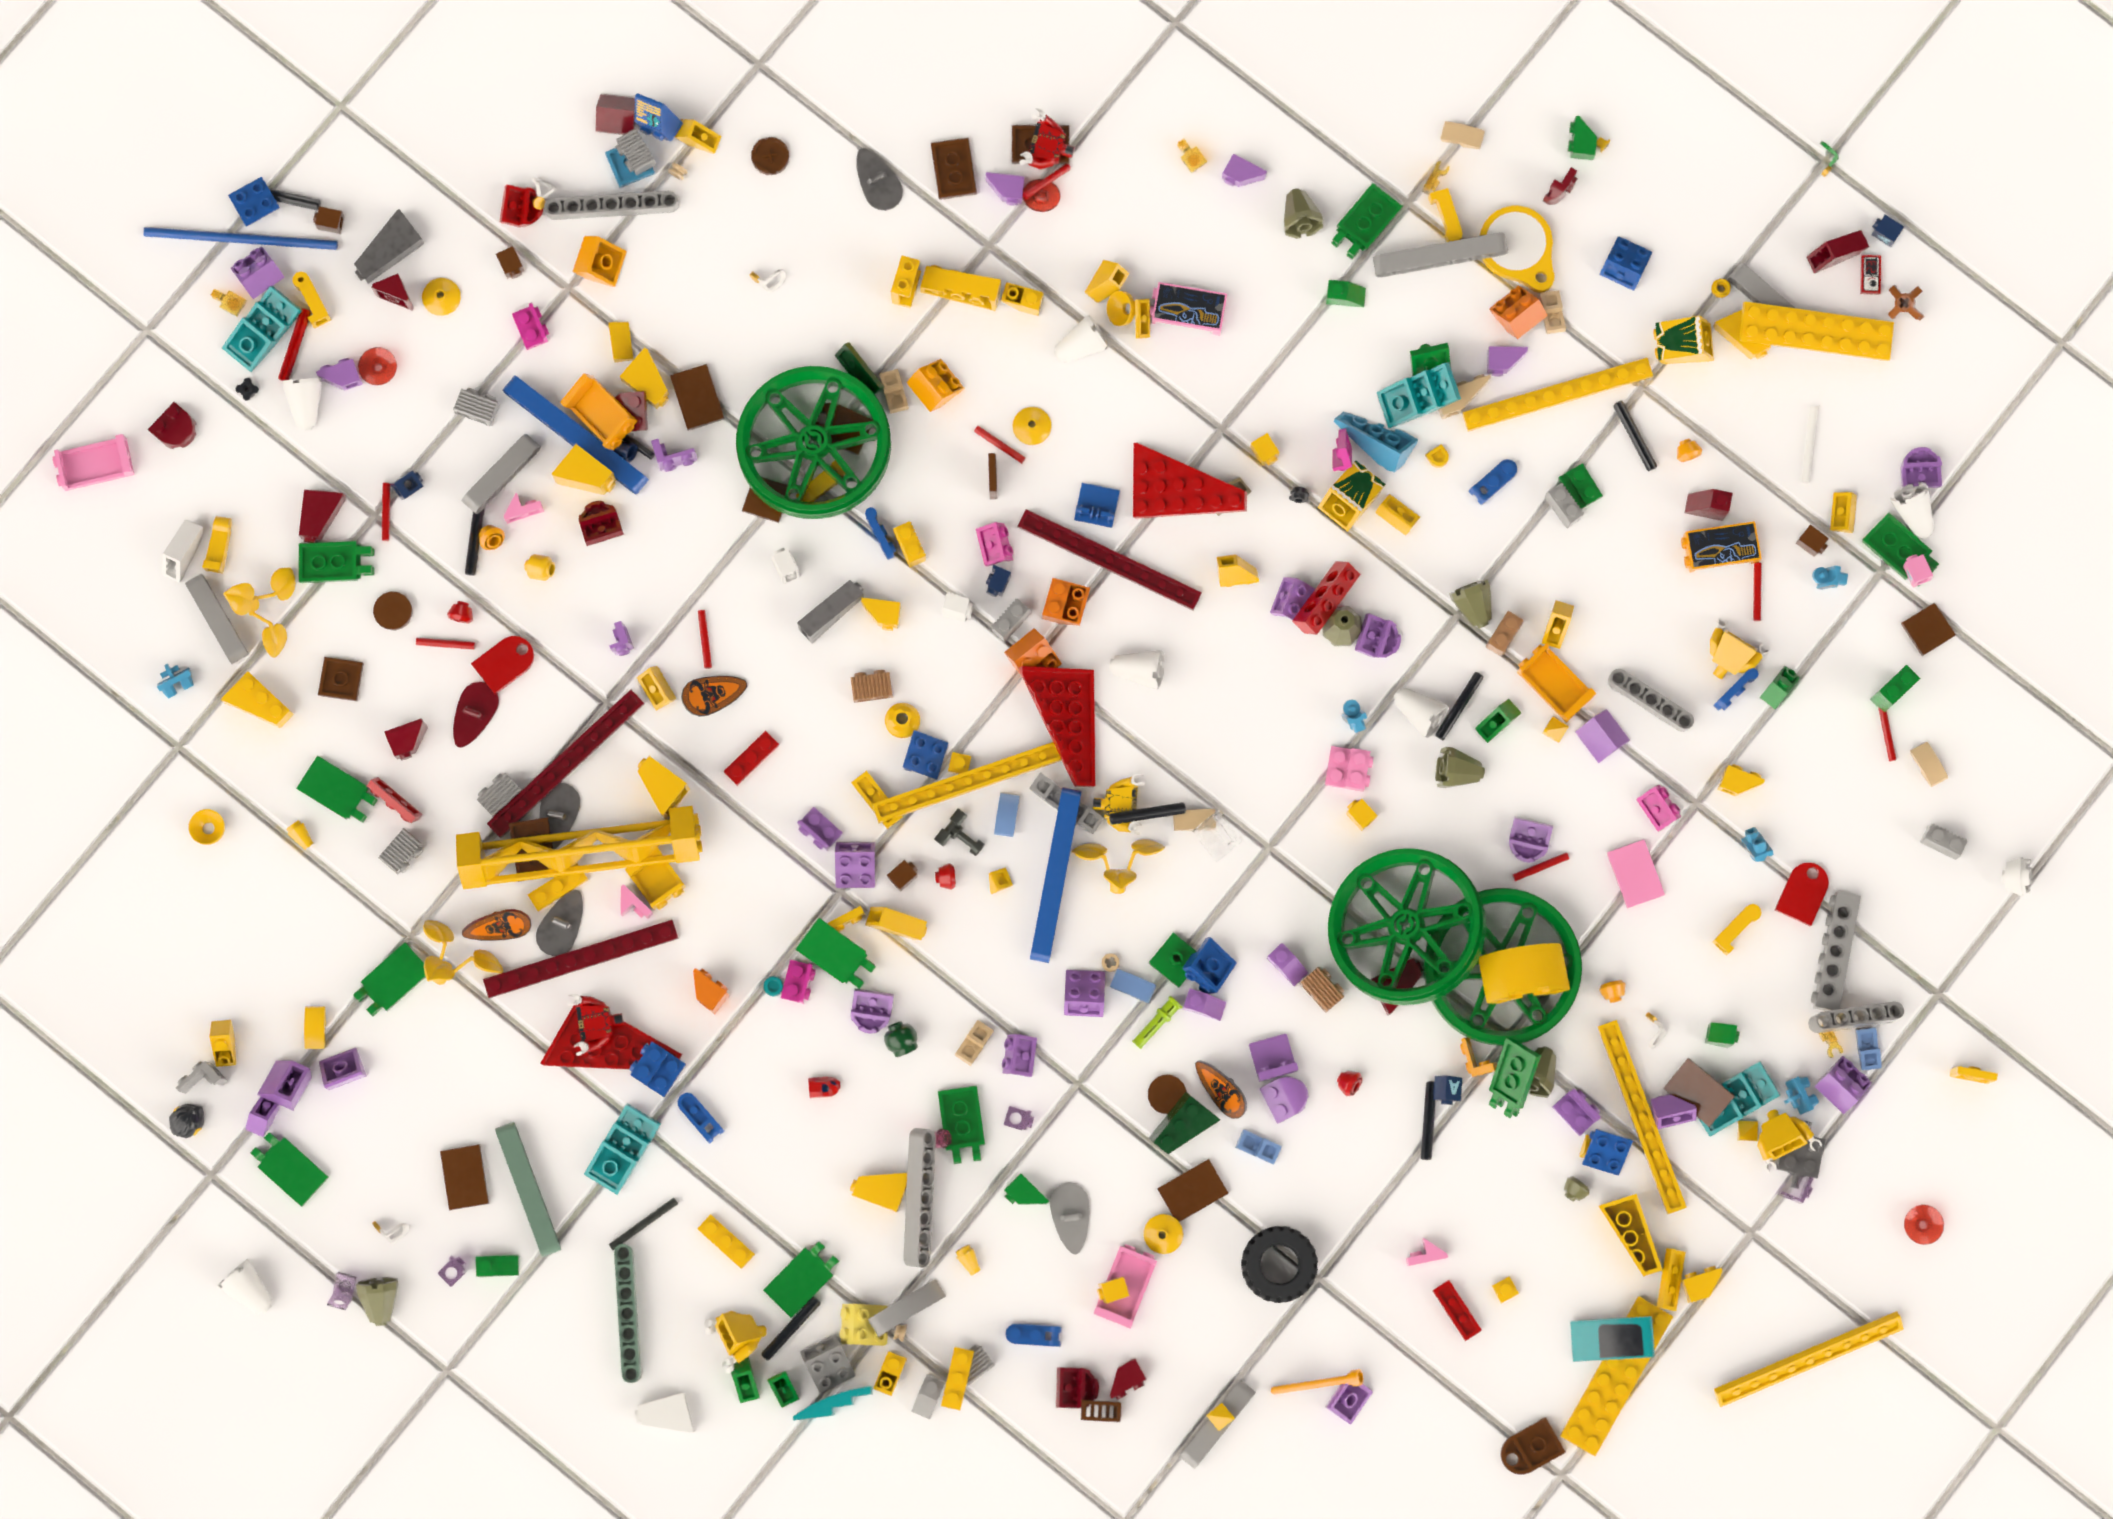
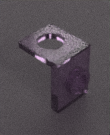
M1009 1106L1004 1126L1026 1132L1027 1127L1031 1128L1034 1117L1031 1116L1032 1111H1024ZM1012 1113H1019L1022 1119L1019 1124L1011 1123L1010 1116Z
M1806 1178L1799 1197L1784 1191H1780L1778 1195L1798 1204H1803L1805 1198L1809 1199L1813 1188L1810 1186L1813 1178Z
M451 1255L449 1257L450 1261L437 1273L450 1287L469 1271L465 1267L467 1263L460 1256L456 1258ZM450 1267L457 1270V1276L454 1279L446 1277V1270Z
M337 1272L333 1294L328 1300L327 1306L346 1311L353 1299L357 1277ZM334 1301H342L344 1304H337Z

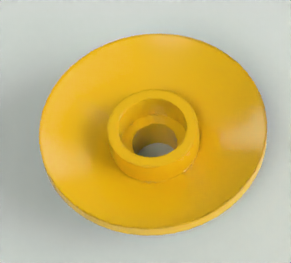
M436 278L430 281L422 292V302L425 308L437 316L451 314L458 308L461 301V293L458 286L447 278ZM439 292L444 293V296L442 298L437 297V294Z
M1024 408L1016 414L1013 420L1014 435L1020 442L1026 445H1038L1044 442L1050 435L1051 420L1047 413L1040 408ZM1031 421L1036 424L1033 428L1028 426V423Z
M1156 1215L1145 1225V1243L1152 1251L1158 1254L1172 1253L1182 1243L1183 1228L1180 1222L1171 1215ZM1160 1231H1163V1232L1166 1233V1237H1165V1238H1160V1236H1159V1232H1160Z

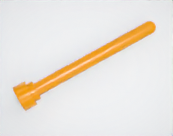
M1360 1369L1351 1370L1350 1373L1344 1376L1273 1386L1271 1393L1281 1394L1346 1383L1360 1386L1363 1385V1374Z

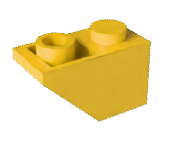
M1103 260L1084 293L1096 303H1099L1111 296L1112 293L1119 291L1130 273L1118 263Z
M1006 282L1001 301L1018 311L1039 316L1044 292Z
M1238 555L1217 557L1220 587L1259 582L1257 568Z
M1732 764L1725 768L1717 790L1736 797L1764 784L1765 779L1761 778V775L1756 772L1750 771L1748 773L1743 771L1741 766Z
M211 1021L209 1038L216 1067L236 1065L235 1034L232 1021Z
M1714 1265L1705 1268V1273L1697 1275L1696 1271L1685 1274L1686 1279L1681 1280L1688 1303L1711 1296L1723 1272L1722 1268L1716 1269Z
M888 1351L873 1389L892 1396L907 1358Z

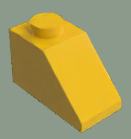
M680 119L683 124L675 138L686 145L715 154L722 136L694 119Z
M861 597L862 606L876 624L882 627V630L893 631V628L898 629L901 610L900 602Z
M1555 600L1541 642L1542 644L1547 643L1551 647L1561 648L1572 618L1573 605Z

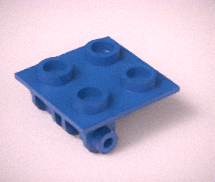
M262 176L228 195L246 227L280 208Z
M1082 483L1074 521L1112 528L1120 490Z
M914 730L902 767L906 771H914L937 780L948 742Z
M1598 1129L1591 1131L1589 1138L1592 1140L1582 1165L1619 1176L1633 1140Z

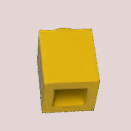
M1268 433L1251 442L1250 448L1262 466L1266 464L1270 466L1278 460L1277 457H1279L1280 452Z
M1355 799L1347 806L1349 810L1346 815L1361 831L1369 826L1378 816L1363 799L1359 801Z
M1118 1277L1098 1284V1297L1104 1303H1110L1130 1296L1124 1277Z

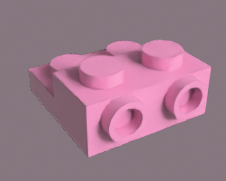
M1331 746L1325 785L1364 792L1365 787H1369L1371 776L1367 775L1368 768H1372L1374 757L1370 756L1371 751Z

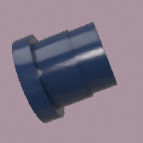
M622 441L620 446L613 451L627 462H632L637 455L638 447L634 443L629 444Z

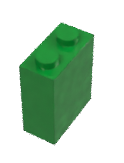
M1905 665L1870 700L1886 712L1921 678L1908 665Z

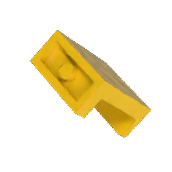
M901 255L891 288L892 304L911 309L922 273L921 270H918L919 260Z
M656 847L648 857L662 856L663 854ZM669 863L625 869L653 910L664 908L670 898L679 897L684 893L683 889L686 888Z

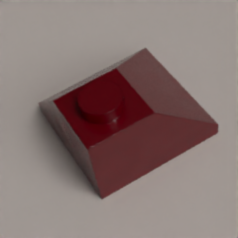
M422 718L384 731L393 755L397 760H407L412 757V754L417 752L428 729L427 724Z

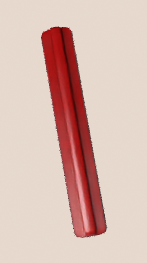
M301 308L302 311L298 315L278 376L280 381L290 379L309 321L308 317L311 315L308 309Z

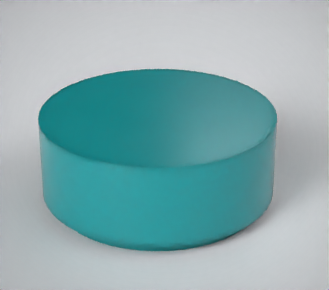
M776 976L767 978L763 985L766 994L772 997L780 995L784 986L782 980Z

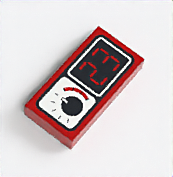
M1861 255L1860 294L1880 295L1881 256Z

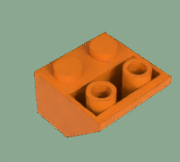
M1519 285L1489 308L1490 312L1504 329L1516 339L1522 337L1548 316L1540 300Z
M1052 578L1042 619L1058 624L1080 626L1090 588Z
M1035 628L1004 652L1018 672L1021 666L1058 668L1062 664L1045 637Z
M695 968L693 976L696 999L713 1014H716L729 997L728 989L718 980L713 982L711 980L712 976L703 968L700 971Z

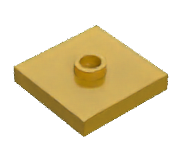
M1957 1066L1950 1069L1949 1076L1989 1084L1997 1080L1998 1073L1982 1071L1979 1067L1969 1066V1068Z

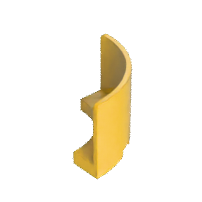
M1560 943L1514 947L1482 955L1478 959L1487 1003L1501 1004L1523 998L1524 994L1533 993V996L1555 995L1570 990Z

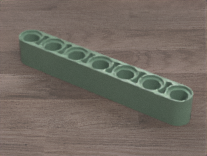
M514 1121L495 1128L541 1256L545 1257L561 1251L558 1237Z
M620 1244L614 1250L621 1375L625 1382L636 1383L641 1378L634 1252L630 1246ZM622 1248L629 1250V1255L625 1259L619 1257V1251ZM623 1268L630 1270V1276L627 1279H622L620 1276V1271ZM624 1288H629L632 1292L629 1299H623L621 1296ZM626 1308H630L633 1311V1316L630 1319H624L622 1315ZM627 1328H631L634 1331L633 1338L629 1340L624 1337V1331ZM629 1348L635 1351V1357L631 1360L625 1357V1352ZM631 1368L635 1369L637 1373L634 1380H629L626 1376V1372Z

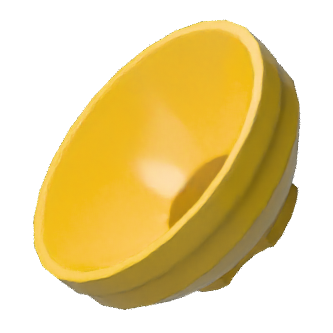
M1116 291L1111 294L1106 309L1110 322L1115 326H1126L1131 323L1135 316V300L1130 293ZM1128 303L1130 304L1129 314H1127L1126 312V306Z
M908 703L894 704L885 715L886 729L897 738L911 737L913 731H917L920 726L919 712ZM898 714H906L908 721L905 724H899L896 721Z
M203 809L191 817L188 830L192 839L197 843L211 845L218 842L224 835L225 823L222 816L216 811ZM207 823L214 825V831L211 834H205L203 831V827Z

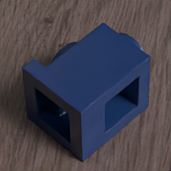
M413 470L390 484L401 500H405L424 487L421 483L423 482L422 477L418 472L414 473ZM405 481H409L411 483L410 488L405 487Z
M993 564L992 572L994 574L990 573L987 578L986 584L988 587L986 593L993 597H997V595L1002 597L1012 575L1010 571Z

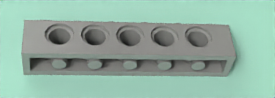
M1836 891L1830 897L1829 906L1832 908L1831 913L1827 914L1825 926H1828L1827 934L1824 933L1822 938L1824 950L1818 958V964L1821 966L1820 971L1816 972L1814 980L1817 987L1816 992L1813 991L1811 996L1813 1009L1823 1011L1840 1009L1861 895ZM1839 908L1845 909L1847 913L1846 918H1841L1838 915ZM1835 927L1842 929V937H1837L1834 934ZM1834 946L1839 949L1838 957L1831 954V947ZM1828 966L1835 968L1836 974L1834 976L1827 973ZM1824 985H1828L1832 988L1831 995H1826L1824 993Z

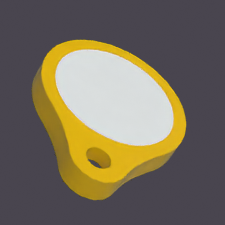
M1507 206L1492 213L1484 222L1479 236L1505 233L1508 253L1502 256L1482 259L1484 264L1500 277L1518 282L1536 293L1547 292L1553 285L1555 275L1552 266L1553 238L1546 220L1536 211L1524 206ZM1544 274L1546 281L1543 283L1538 282L1536 275Z

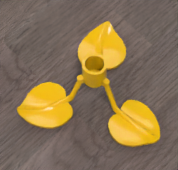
M291 567L279 568L272 574L270 584L274 591L273 593L254 596V588L249 583H239L223 593L232 610L237 615L243 616L249 612L250 616H254L269 625L262 632V641L267 653L272 658L277 657L284 648L287 641V632L282 624L277 623L273 625L271 621L256 614L255 611L259 609L258 599L277 595L279 600L285 601L292 596L296 581Z
M1148 839L1133 842L1131 848L1134 851L1132 852L1127 869L1122 870L1110 869L1105 855L1107 848L1100 844H1083L1074 848L1072 853L1084 860L1102 858L1106 867L1103 876L1110 883V891L1115 894H1121L1126 891V886L1137 878V874L1130 870L1135 855L1138 853L1143 856L1154 855L1164 850L1165 846Z
M434 920L424 921L423 931L425 935L432 941L442 942L443 944L439 958L428 956L424 961L427 982L434 981L436 984L444 985L446 981L452 980L455 973L470 961H474V965L480 970L503 973V968L498 959L489 951L481 949L475 950L473 956H470L455 969H452V965L447 961H443L447 942H453L454 940L453 932L441 922Z

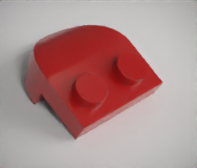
M506 184L504 186L499 223L515 227H527L535 223L543 213V209H536L532 203L533 199L537 197L536 191L530 187L522 188Z

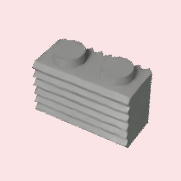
M637 128L616 139L618 145L615 147L620 156L624 155L627 161L625 164L630 172L634 171L636 176L656 166V161Z
M467 388V390H460L453 411L457 415L491 427L500 405L495 397L488 394L483 397L478 395V391Z
M1560 483L1547 492L1544 498L1568 529L1581 520L1584 512H1581L1582 509L1579 508L1575 499H1572L1573 496H1570L1563 483Z
M1015 599L1010 604V607H1007L1005 613L999 616L997 622L991 625L992 632L1005 643L1031 615V610L1019 599Z
M506 772L503 775L501 773L492 780L493 784L489 788L484 787L478 793L479 797L476 799L492 817L522 791Z
M1935 823L1926 828L1920 843L1954 860L1960 858L1968 842L1967 839L1960 838V835L1957 836L1953 832H1949V830L1946 831V829H1942L1938 825L1935 826Z
M403 828L378 859L397 875L400 872L403 874L410 867L409 862L413 857L416 859L423 852L422 847L424 845Z
M974 1345L969 1349L974 1351L966 1387L995 1366L982 1346L977 1348Z

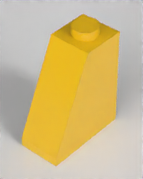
M1742 310L1714 323V330L1749 359L1755 357L1757 359L1763 358L1771 348L1770 345L1739 341Z
M644 347L620 375V379L634 392L646 391L647 402L655 409H658L668 402L669 392L648 349Z
M870 907L865 926L912 940H922L927 932V921L887 907Z
M907 1173L858 1176L857 1180H853L850 1191H852L853 1197L897 1213L907 1188Z

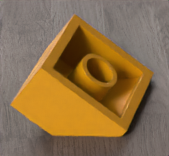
M584 236L572 272L587 280L615 287L627 251L599 236Z

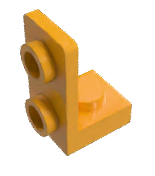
M1467 1037L1462 1038L1460 1048L1468 1061L1466 1063L1467 1072L1472 1077L1495 1072L1497 1063H1491L1490 1060L1478 1063L1479 1067L1477 1066L1470 1039Z

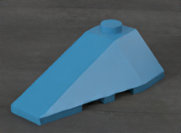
M1342 412L1334 418V423L1341 429L1346 428L1348 436L1377 464L1394 473L1405 464L1419 440L1402 430L1395 429L1394 432L1385 429L1383 424L1367 423L1365 418L1347 412Z

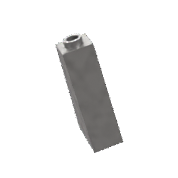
M400 209L392 215L354 263L357 269L354 271L361 281L365 280L367 284L425 244Z
M851 580L846 582L797 622L799 631L813 644L861 600V597L864 598L862 586L857 581L855 583Z

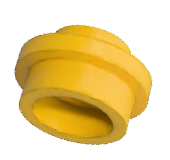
M1717 279L1713 282L1711 291L1714 296L1724 298L1729 295L1731 285L1725 279ZM1722 286L1724 291H1718L1717 287Z

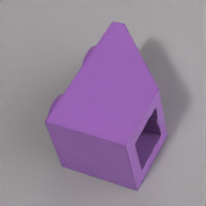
M349 358L342 359L333 366L324 365L320 367V370L316 371L318 378H322V381L344 391L363 385L353 358L350 360Z

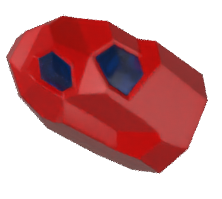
M834 1077L808 1078L810 1099L832 1097L841 1088L840 1081Z

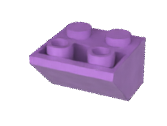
M262 246L252 250L247 257L236 261L234 266L230 268L252 299H255L268 290L270 286L285 278Z
M1842 1056L1818 1081L1815 1088L1845 1114L1859 1101L1872 1082L1850 1060Z
M276 1060L257 1095L294 1111L312 1078L310 1068L292 1060Z

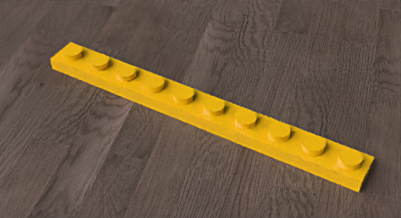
M1647 357L1462 412L1467 431L1470 432L1653 377V373Z
M1051 742L873 803L872 807L879 824L1062 760L1054 743Z
M1614 1020L1597 1027L1666 1213L1668 1215L1685 1209L1687 1206L1618 1022Z
M1895 1311L1714 1388L1717 1403L1720 1407H1723L1904 1330L1901 1316Z

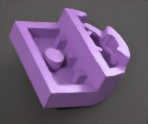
M1918 447L1911 450L1904 457L1900 467L1902 487L1912 484L1913 487L1919 486L1918 482L1926 483L1928 488L1942 487L1941 458L1927 447Z
M1370 613L1365 614L1355 651L1372 658H1387L1396 653L1401 644V635L1398 634L1397 625L1391 620H1385Z
M1514 816L1509 836V847L1515 857L1520 861L1528 863L1535 862V860L1542 856L1544 857L1548 851L1553 825Z
M855 988L851 1020L864 1033L873 1034L879 1032L889 1023L894 994Z
M1290 1076L1276 1079L1259 1088L1277 1124L1301 1113L1305 1109L1307 1098L1309 1097L1305 1084L1300 1079Z

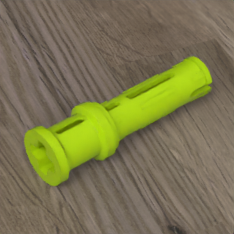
M1172 996L1168 997L1169 1000L1162 1008L1157 1009L1156 1016L1132 1040L1139 1049H1142L1165 1022L1168 1023L1172 1020L1171 1017L1178 1009L1183 1008Z

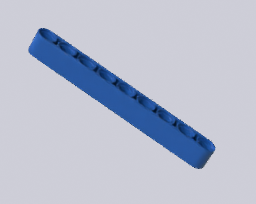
M516 375L503 388L502 391L571 446L574 447L577 444L611 470L615 479L635 495L649 481L639 470L613 450L605 448L599 439Z
M1062 787L1030 960L1044 963L1050 962L1081 799V790Z

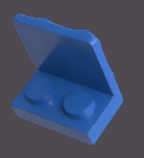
M1618 236L1599 275L1635 291L1652 255V251Z

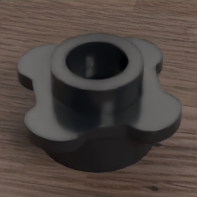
M245 378L244 382L235 388L236 392L240 393L245 401H249L259 392L258 386H255L250 378Z
M1299 486L1292 488L1289 500L1295 503L1308 502L1307 497H1309V493L1306 488Z

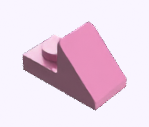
M516 492L504 514V519L508 524L542 513L544 509L541 502L536 500L527 501L522 506Z
M623 884L621 886V916L623 917L635 906L633 911L641 918L645 916L649 919L653 912Z
M1422 1238L1425 1254L1422 1255L1421 1251L1410 1253V1257L1406 1258L1407 1266L1446 1259L1448 1254L1427 1239Z

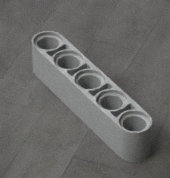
M1743 263L1728 277L1731 284L1753 303L1795 308Z
M528 434L521 436L463 496L462 502L476 514L480 513L539 452L541 446Z
M201 573L185 582L187 589L230 663L233 664L249 655L204 575Z
M1615 669L1609 675L1608 683L1613 689L1680 732H1686L1693 726L1694 717L1691 713L1625 670ZM1613 675H1620L1623 679L1622 683H1616L1613 680ZM1631 685L1639 688L1638 694H1633L1630 691ZM1646 697H1654L1656 703L1654 705L1648 704ZM1663 707L1671 708L1672 715H1665ZM1681 717L1686 718L1689 725L1682 726L1679 719Z
M1893 1001L1824 1011L1812 1016L1808 1021V1026L1814 1033H1823L1891 1023L1904 1015V1007L1901 1003ZM1890 1009L1893 1010L1894 1016L1890 1013ZM1872 1011L1876 1014V1018L1873 1017ZM1854 1014L1858 1016V1021L1855 1019ZM1836 1016L1840 1019V1023L1837 1022ZM1818 1019L1822 1021L1823 1026L1819 1024Z
M1240 1379L1222 1403L1236 1418L1255 1395L1256 1391ZM1208 1419L1179 1457L1195 1470L1234 1420L1218 1431L1210 1419Z

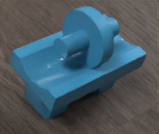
M1835 565L1828 568H1816L1812 573V577L1818 584L1816 589L1823 590L1837 588L1838 585H1846L1848 574L1840 572L1841 567Z
M168 663L165 664L166 671L160 673L162 679L167 676L170 677L158 683L157 688L159 692L162 691L169 699L177 694L173 684L180 681L184 690L192 687L194 683L190 668L188 667L174 675L175 672L180 670L179 666L175 665L171 668Z
M1347 700L1343 704L1344 714H1341L1343 721L1349 724L1350 729L1354 733L1365 730L1366 727L1363 720L1367 719L1366 713L1360 709V705L1356 700Z
M1756 827L1745 830L1746 837L1742 838L1741 841L1753 861L1761 862L1767 856L1774 855L1773 850Z
M1798 1076L1785 1082L1788 1088L1786 1093L1789 1099L1784 1100V1103L1791 1102L1793 1108H1797L1800 1115L1813 1110L1814 1106L1819 1103L1815 1094L1808 1096L1805 1089L1810 1087L1808 1077L1799 1078Z

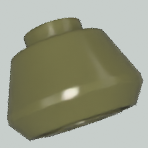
M1573 1176L1566 1179L1563 1190L1566 1192L1564 1194L1565 1197L1572 1202L1575 1200L1580 1201L1589 1196L1590 1189L1583 1182Z

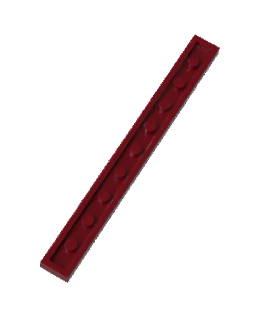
M1025 509L1017 528L1187 609L1194 611L1202 592Z
M630 689L486 824L501 839L509 831V823L519 822L642 708L645 703Z
M672 919L483 979L487 996L490 999L679 938Z

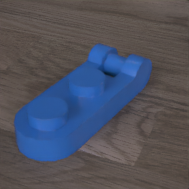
M1509 459L1501 461L1470 488L1468 492L1472 496L1474 495L1478 499L1477 502L1482 506L1514 478L1517 473L1516 463ZM1482 487L1486 489V494H1483L1480 491Z
M867 508L865 511L866 520L886 559L889 560L895 557L894 553L897 551L892 541L888 543L885 537L888 534L884 525L879 526L875 508Z
M1749 669L1713 706L1718 711L1720 709L1725 711L1732 704L1730 699L1734 695L1739 697L1746 690L1743 686L1747 682L1752 683L1759 675L1757 669Z
M684 1093L680 1095L677 1101L679 1109L709 1144L714 1141L713 1138L718 1134L721 1135L725 1132L693 1094ZM711 1124L714 1128L707 1132L704 1128Z
M1012 1324L1006 1329L1005 1336L1012 1344L1061 1347L1059 1333H1062V1327ZM1045 1332H1051V1340H1045Z

